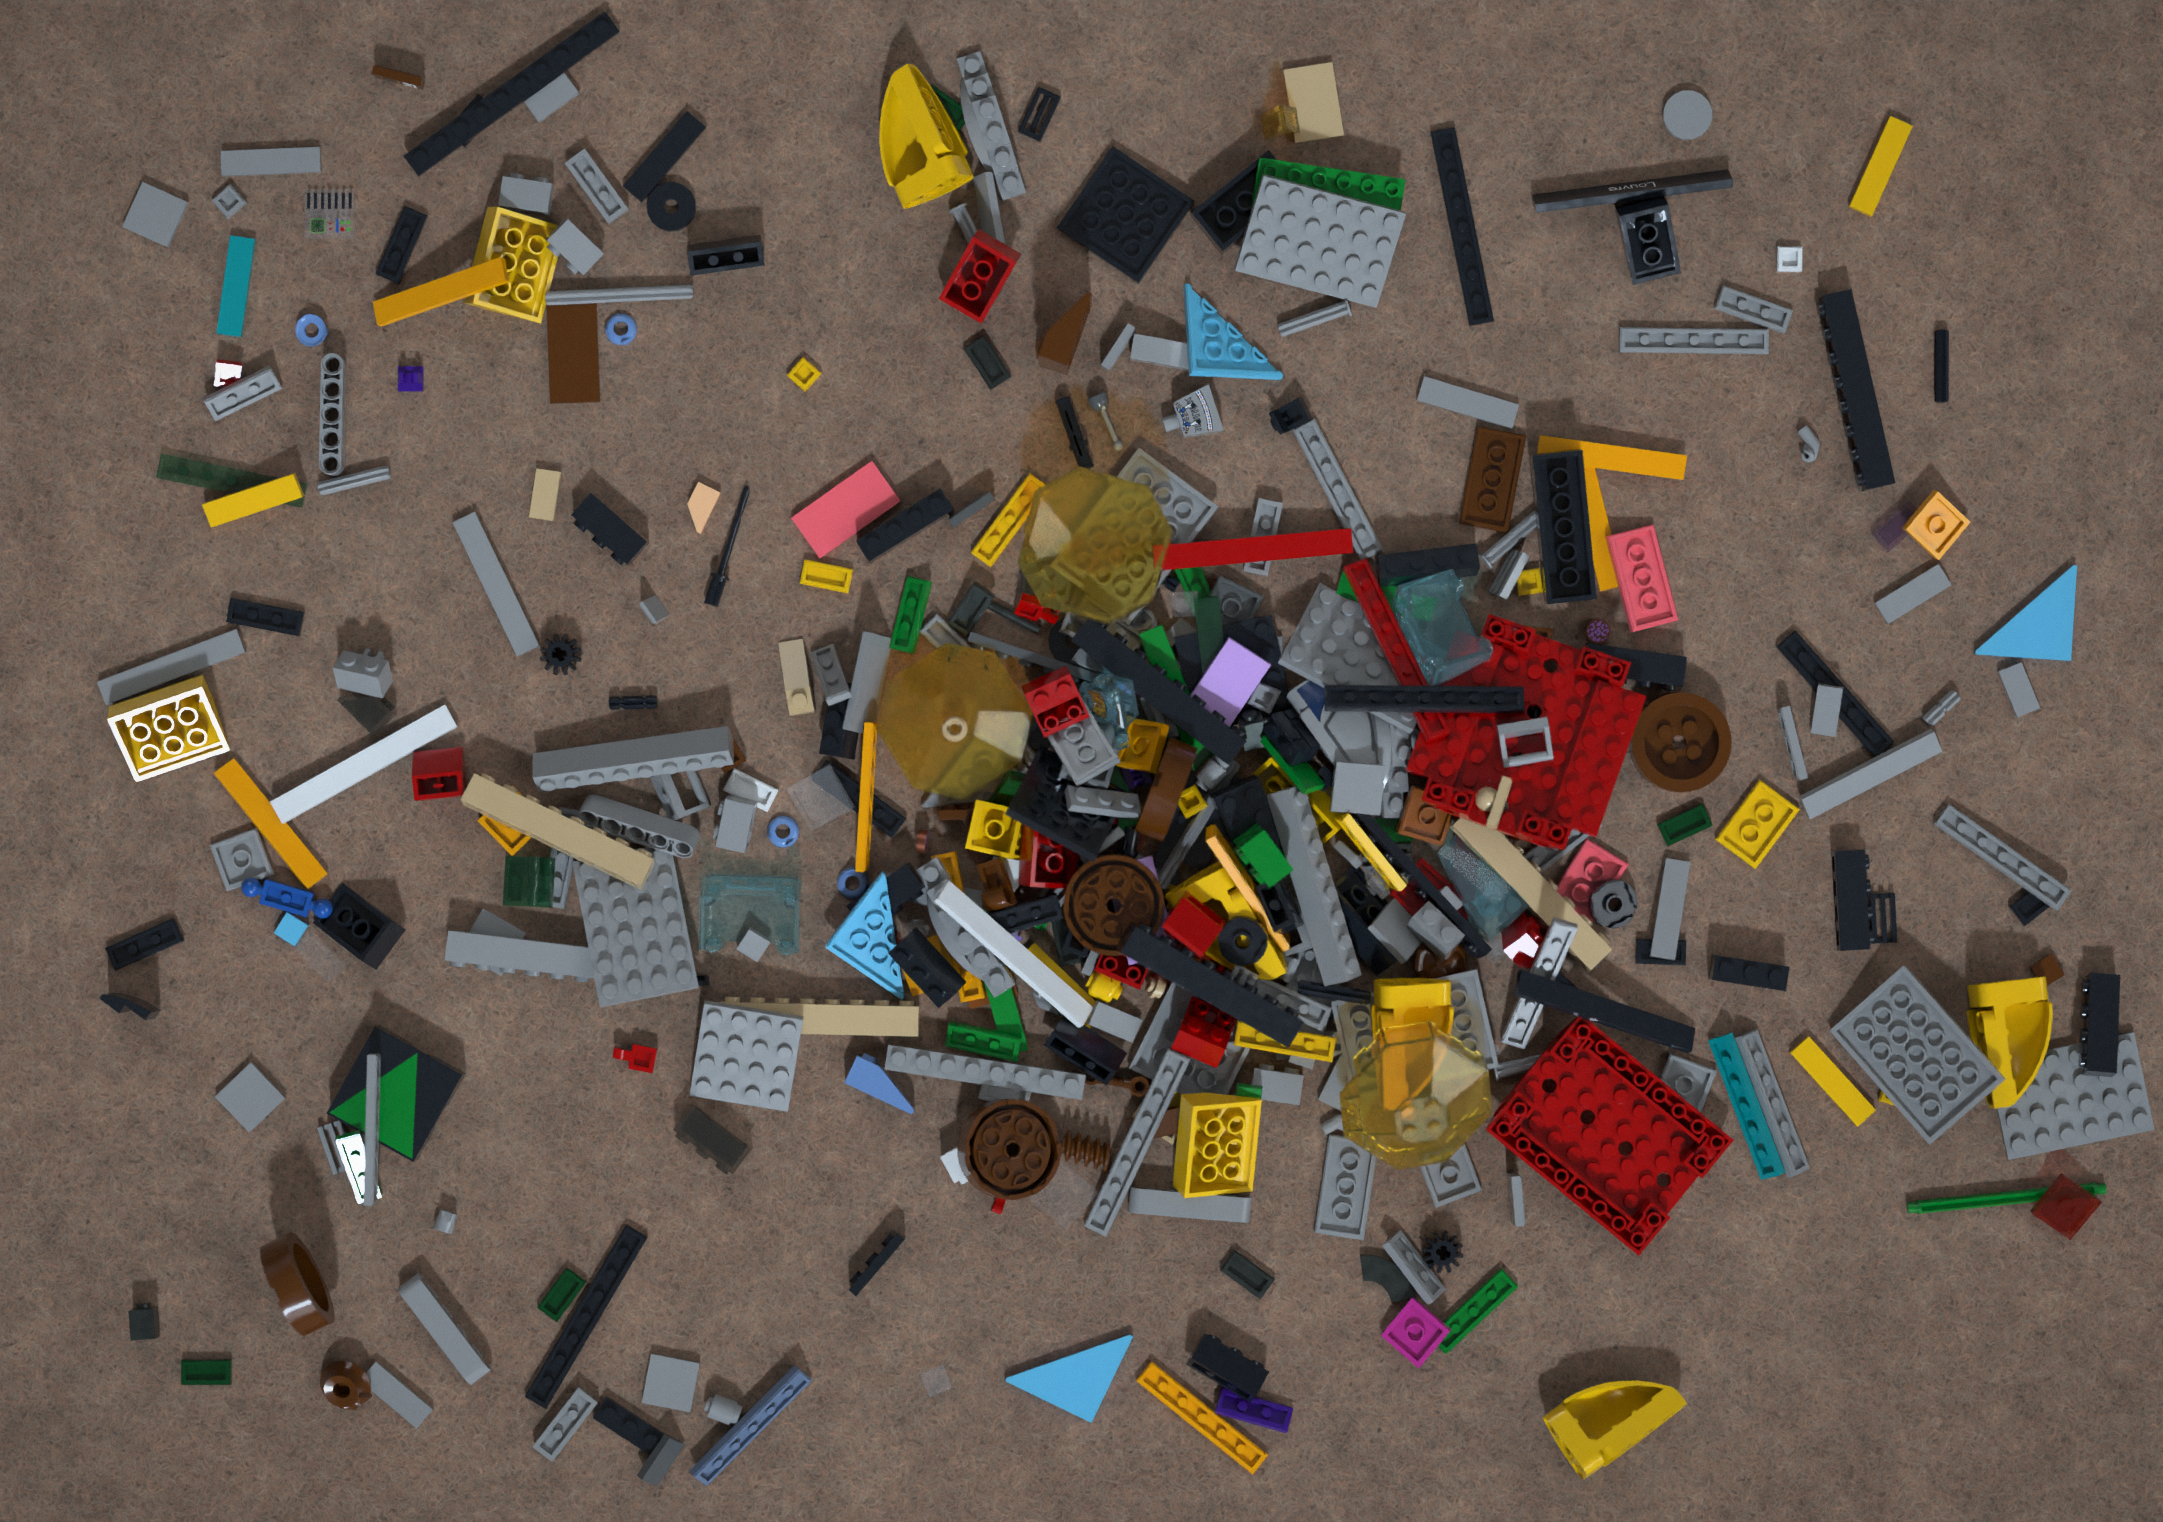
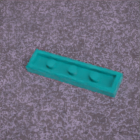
M230 235L216 334L241 338L243 336L256 239Z

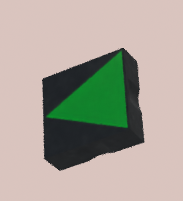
M378 1025L374 1027L326 1114L357 1131L360 1130L365 1135L367 1055L371 1053L380 1054L379 1143L406 1159L415 1162L420 1157L434 1132L442 1111L449 1105L466 1073L436 1056L420 1051L411 1042Z

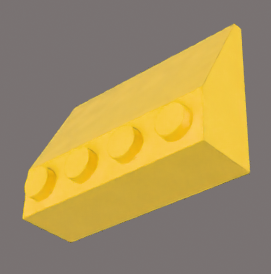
M487 207L472 267L499 257L505 258L510 282L466 297L463 303L541 324L546 306L545 293L550 291L558 257L547 248L550 243L546 238L558 225L504 208Z
M203 675L108 707L107 720L136 782L230 750L212 694Z
M1205 1092L1181 1094L1173 1187L1184 1198L1253 1191L1262 1103L1260 1098Z

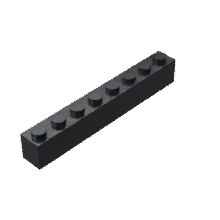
M1852 289L1822 295L1819 298V302L1816 303L1818 316L1823 317L1825 327H1822L1823 339L1825 342H1829L1831 350L1827 351V357L1830 366L1834 365L1836 375H1833V384L1836 390H1840L1841 394L1838 406L1840 413L1846 416L1847 423L1844 424V432L1846 438H1850L1852 448H1849V454L1852 463L1856 462L1858 472H1855L1856 484L1858 487H1862V491L1895 484Z
M1098 616L1095 620L1089 617L1071 641L1229 765L1247 742L1243 738L1246 734L1235 725L1232 728L1224 723L1226 718L1218 711L1214 710L1211 713L1204 707L1207 703L1196 694L1193 697L1185 692L1187 687L1176 678L1173 682L1165 676L1167 671L1157 663L1154 666L1146 661L1148 656L1137 647L1134 651L1126 645L1128 640L1121 634L1116 632L1113 635L1106 630L1109 625Z
M1131 921L1116 946L1120 953L1289 1048L1304 1023L1299 1017L1300 1012L1288 1005L1286 1008L1278 1005L1279 1000L1267 993L1265 997L1258 994V988L1252 984L1245 982L1243 985L1237 982V976L1227 970H1224L1223 973L1216 970L1215 967L1217 965L1206 958L1200 961L1194 957L1195 953L1184 946L1179 949L1173 945L1175 941L1166 935L1161 934L1158 937L1152 933L1153 929L1145 923L1140 922L1137 925Z

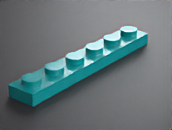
M1731 1032L1708 1040L1760 1179L1763 1180L1785 1173L1733 1033Z

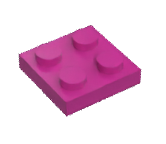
M1413 1297L1381 1336L1417 1368H1420L1449 1334L1451 1329Z

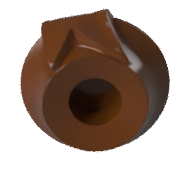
M1425 943L1416 948L1413 970L1416 971L1419 978L1434 979L1466 971V955L1459 944L1443 960Z
M347 1361L333 1362L325 1367L321 1373L320 1387L324 1396L330 1403L341 1409L356 1410L372 1397L370 1393V1380L367 1374L354 1363Z

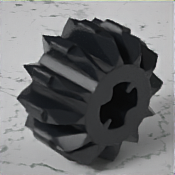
M554 634L555 643L546 638L545 643L549 645V648L540 647V651L547 653V656L540 657V661L545 662L549 660L544 668L550 670L554 666V675H558L560 667L563 675H568L567 666L575 671L577 667L572 661H582V658L574 656V653H580L582 649L580 647L572 648L577 643L576 639H572L567 644L568 634L563 635L561 642L559 635ZM558 648L567 652V656H563L565 658L563 661L555 658V652L558 653Z
M1435 1231L1433 1232V1236L1436 1239L1434 1242L1429 1237L1425 1238L1430 1247H1421L1422 1251L1429 1252V1254L1422 1256V1260H1431L1427 1266L1429 1269H1432L1437 1264V1273L1442 1272L1443 1266H1445L1446 1271L1449 1273L1451 1272L1450 1263H1453L1456 1267L1460 1265L1455 1260V1257L1463 1258L1464 1254L1456 1252V1250L1461 1249L1463 1245L1462 1243L1454 1244L1457 1240L1456 1235L1451 1236L1448 1240V1232L1444 1231L1442 1239H1440L1438 1232ZM1440 1246H1445V1249L1449 1251L1447 1256L1444 1255L1445 1258H1440V1255L1436 1253L1438 1248L1441 1250Z

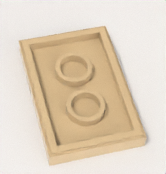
M1329 62L1283 70L1295 144L1343 137L1344 131L1333 63Z

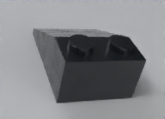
M1665 197L1648 198L1615 206L1632 284L1635 285L1680 274L1681 269L1670 210Z
M342 883L329 900L333 906L331 915L327 918L317 917L313 924L359 960L377 970L406 929Z

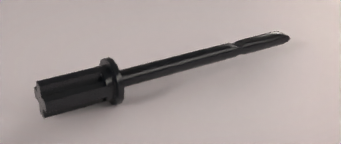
M745 486L737 507V515L733 520L717 574L710 573L712 578L704 603L713 607L719 606L725 583L730 579L724 576L741 523V516L749 497L750 488L748 486Z

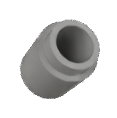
M1215 754L1211 758L1208 757L1194 776L1197 778L1195 783L1206 792L1209 788L1214 791L1228 773L1226 770L1230 765H1227Z
M715 1394L714 1398L709 1396L704 1411L708 1412V1418L727 1425L730 1423L735 1425L743 1406L738 1405V1402Z

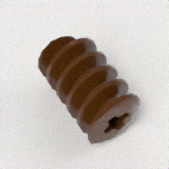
M1067 1130L1061 1142V1155L1064 1154L1065 1162H1068L1073 1156L1076 1165L1081 1159H1084V1167H1087L1092 1161L1095 1170H1097L1100 1164H1103V1171L1106 1172L1112 1150L1110 1148V1141L1106 1140L1101 1146L1100 1138L1097 1137L1091 1143L1090 1135H1087L1081 1141V1133L1078 1132L1072 1138L1071 1130Z

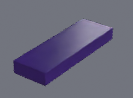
M1225 1388L1220 1390L1215 1409L1216 1414L1283 1433L1288 1432L1293 1412L1292 1407L1257 1397L1248 1402Z

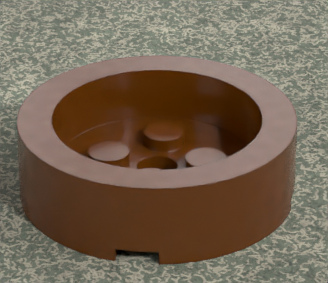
M1671 693L1652 700L1642 708L1629 744V752L1636 770L1653 786L1669 792H1690L1707 786L1724 770L1731 753V732L1722 712L1706 698L1692 693ZM1677 735L1682 736L1686 741L1685 747L1681 750H1676L1672 746V740Z
M1169 738L1135 828L1136 832L1163 842L1198 750L1197 747Z
M1120 854L1103 855L1096 857L1094 862L1088 861L1082 865L1071 878L1064 896V915L1069 929L1083 946L1099 954L1119 956L1124 954L1120 953L1116 946L1131 921L1137 925L1140 922L1145 923L1153 929L1152 933L1156 934L1164 915V895L1157 877L1139 860ZM1117 898L1120 900L1121 909L1118 912H1110L1108 910L1107 902L1109 899Z
M997 1099L987 1102L970 1114L960 1131L957 1154L961 1170L973 1187L988 1196L1007 1200H1019L1035 1195L1049 1184L1059 1167L1062 1147L1056 1130L1057 1127L1042 1108L1031 1102L1018 1099ZM1014 1142L1018 1147L1017 1154L1013 1157H1010L1006 1151V1145Z
M289 1232L261 1246L260 1258L270 1288H274L280 1300L278 1305L292 1327L300 1335L306 1336L333 1323L335 1313L328 1288L312 1255L300 1238L294 1233Z

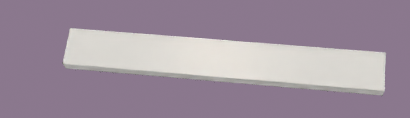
M443 705L270 801L281 823L284 824L458 726L447 706Z
M945 882L934 902L1078 1028L1083 1026L1093 1006L952 882Z

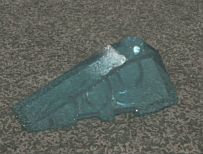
M1456 835L1437 852L1449 879L1458 893L1459 899L1463 902L1470 924L1487 942L1508 927L1529 907V904L1513 887Z

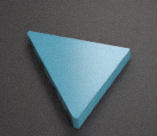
M1190 284L1183 286L1189 376L1282 379L1283 373L1280 370L1277 371L1255 346L1252 347L1230 322L1227 323L1204 297L1202 299L1192 289Z
M2072 565L2068 568L2067 571L1974 651V655L2071 661L2077 565Z
M882 871L826 942L825 948L903 1000L904 991L900 966L888 954L896 946L886 874Z
M1128 1334L1008 1376L1005 1381L1092 1423L1133 1335Z

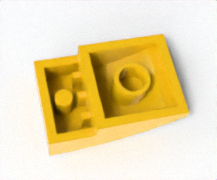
M975 799L964 848L1020 860L1023 824L1005 815L1008 809L1007 806Z

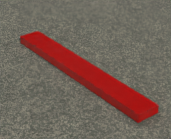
M1351 528L1158 545L1153 546L1155 571L1348 554L1353 553Z
M1367 558L1344 566L1343 571L1398 685L1428 686ZM1412 712L1426 743L1446 736L1451 732L1442 712Z

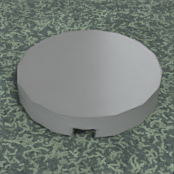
M1683 90L1675 93L1667 100L1663 109V122L1666 130L1680 140H1692L1700 137L1708 130L1712 121V108L1709 101L1702 94L1693 90Z

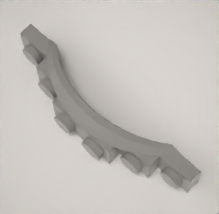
M981 52L957 58L962 74L960 98L963 116L971 142L986 172L993 173L994 182L998 185L1002 201L1026 194Z
M1372 714L1377 764H1384L1386 766L1381 813L1378 816L1379 819L1400 818L1404 807L1403 792H1409L1406 768L1412 754L1411 734Z
M936 857L917 869L916 872L927 888V906L931 921L949 953L968 972L983 980L994 998L1016 985L1017 983L1006 965L934 902L943 884L947 881L952 882L951 876L940 858Z

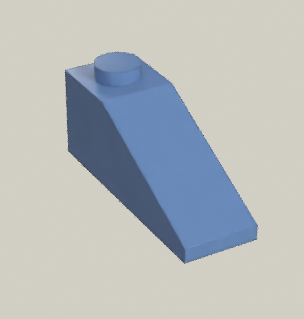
M864 1053L863 1056L857 1055L845 1080V1084L907 1113L913 1114L915 1108L882 1066L876 1063L878 1059L867 1053Z

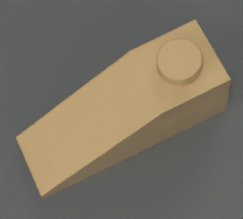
M803 639L778 643L789 715L795 716L816 712Z

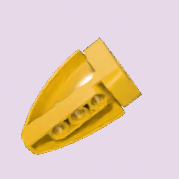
M1220 861L1191 876L1164 895L1171 909L1182 895L1188 891L1226 922L1236 916H1249L1261 923ZM1266 930L1268 946L1264 956L1258 962L1242 967L1257 974L1259 979L1273 980L1285 974L1288 967L1281 950ZM1244 935L1236 938L1239 946L1246 947L1250 944L1248 937ZM1217 936L1205 954L1233 970L1236 965L1230 963L1222 956Z

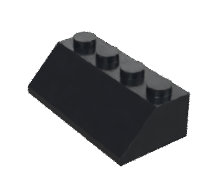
M1352 866L1334 881V885L1353 948L1373 973L1378 976L1398 961L1368 929L1388 902L1359 867L1355 869Z

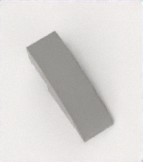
M1134 334L1130 356L1131 361L1189 371L1186 343Z

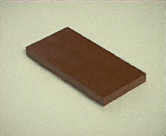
M597 303L547 305L550 404L600 402Z
M1477 426L1459 524L1508 533L1527 435Z

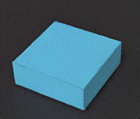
M286 912L274 934L291 945L296 946L309 925Z

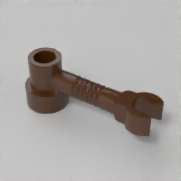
M1113 1076L1108 1083L1111 1086L1130 1089L1131 1093L1135 1096L1145 1095L1150 1087L1149 1081L1143 1076H1137L1133 1079ZM1095 1079V1081L1093 1082L1085 1081V1083L1088 1085H1094L1096 1083L1103 1084L1097 1079ZM1138 1081L1144 1083L1145 1087L1142 1091L1136 1087Z

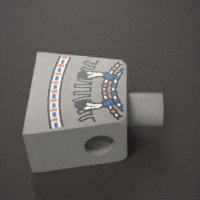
M1209 385L1174 402L1175 414L1162 418L1166 432L1180 428L1183 438L1220 433L1224 430Z

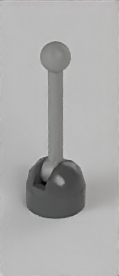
M1106 392L1087 399L1092 410L1101 412L1114 442L1113 448L1117 451L1121 450L1123 444L1118 441L1105 411L1109 404Z

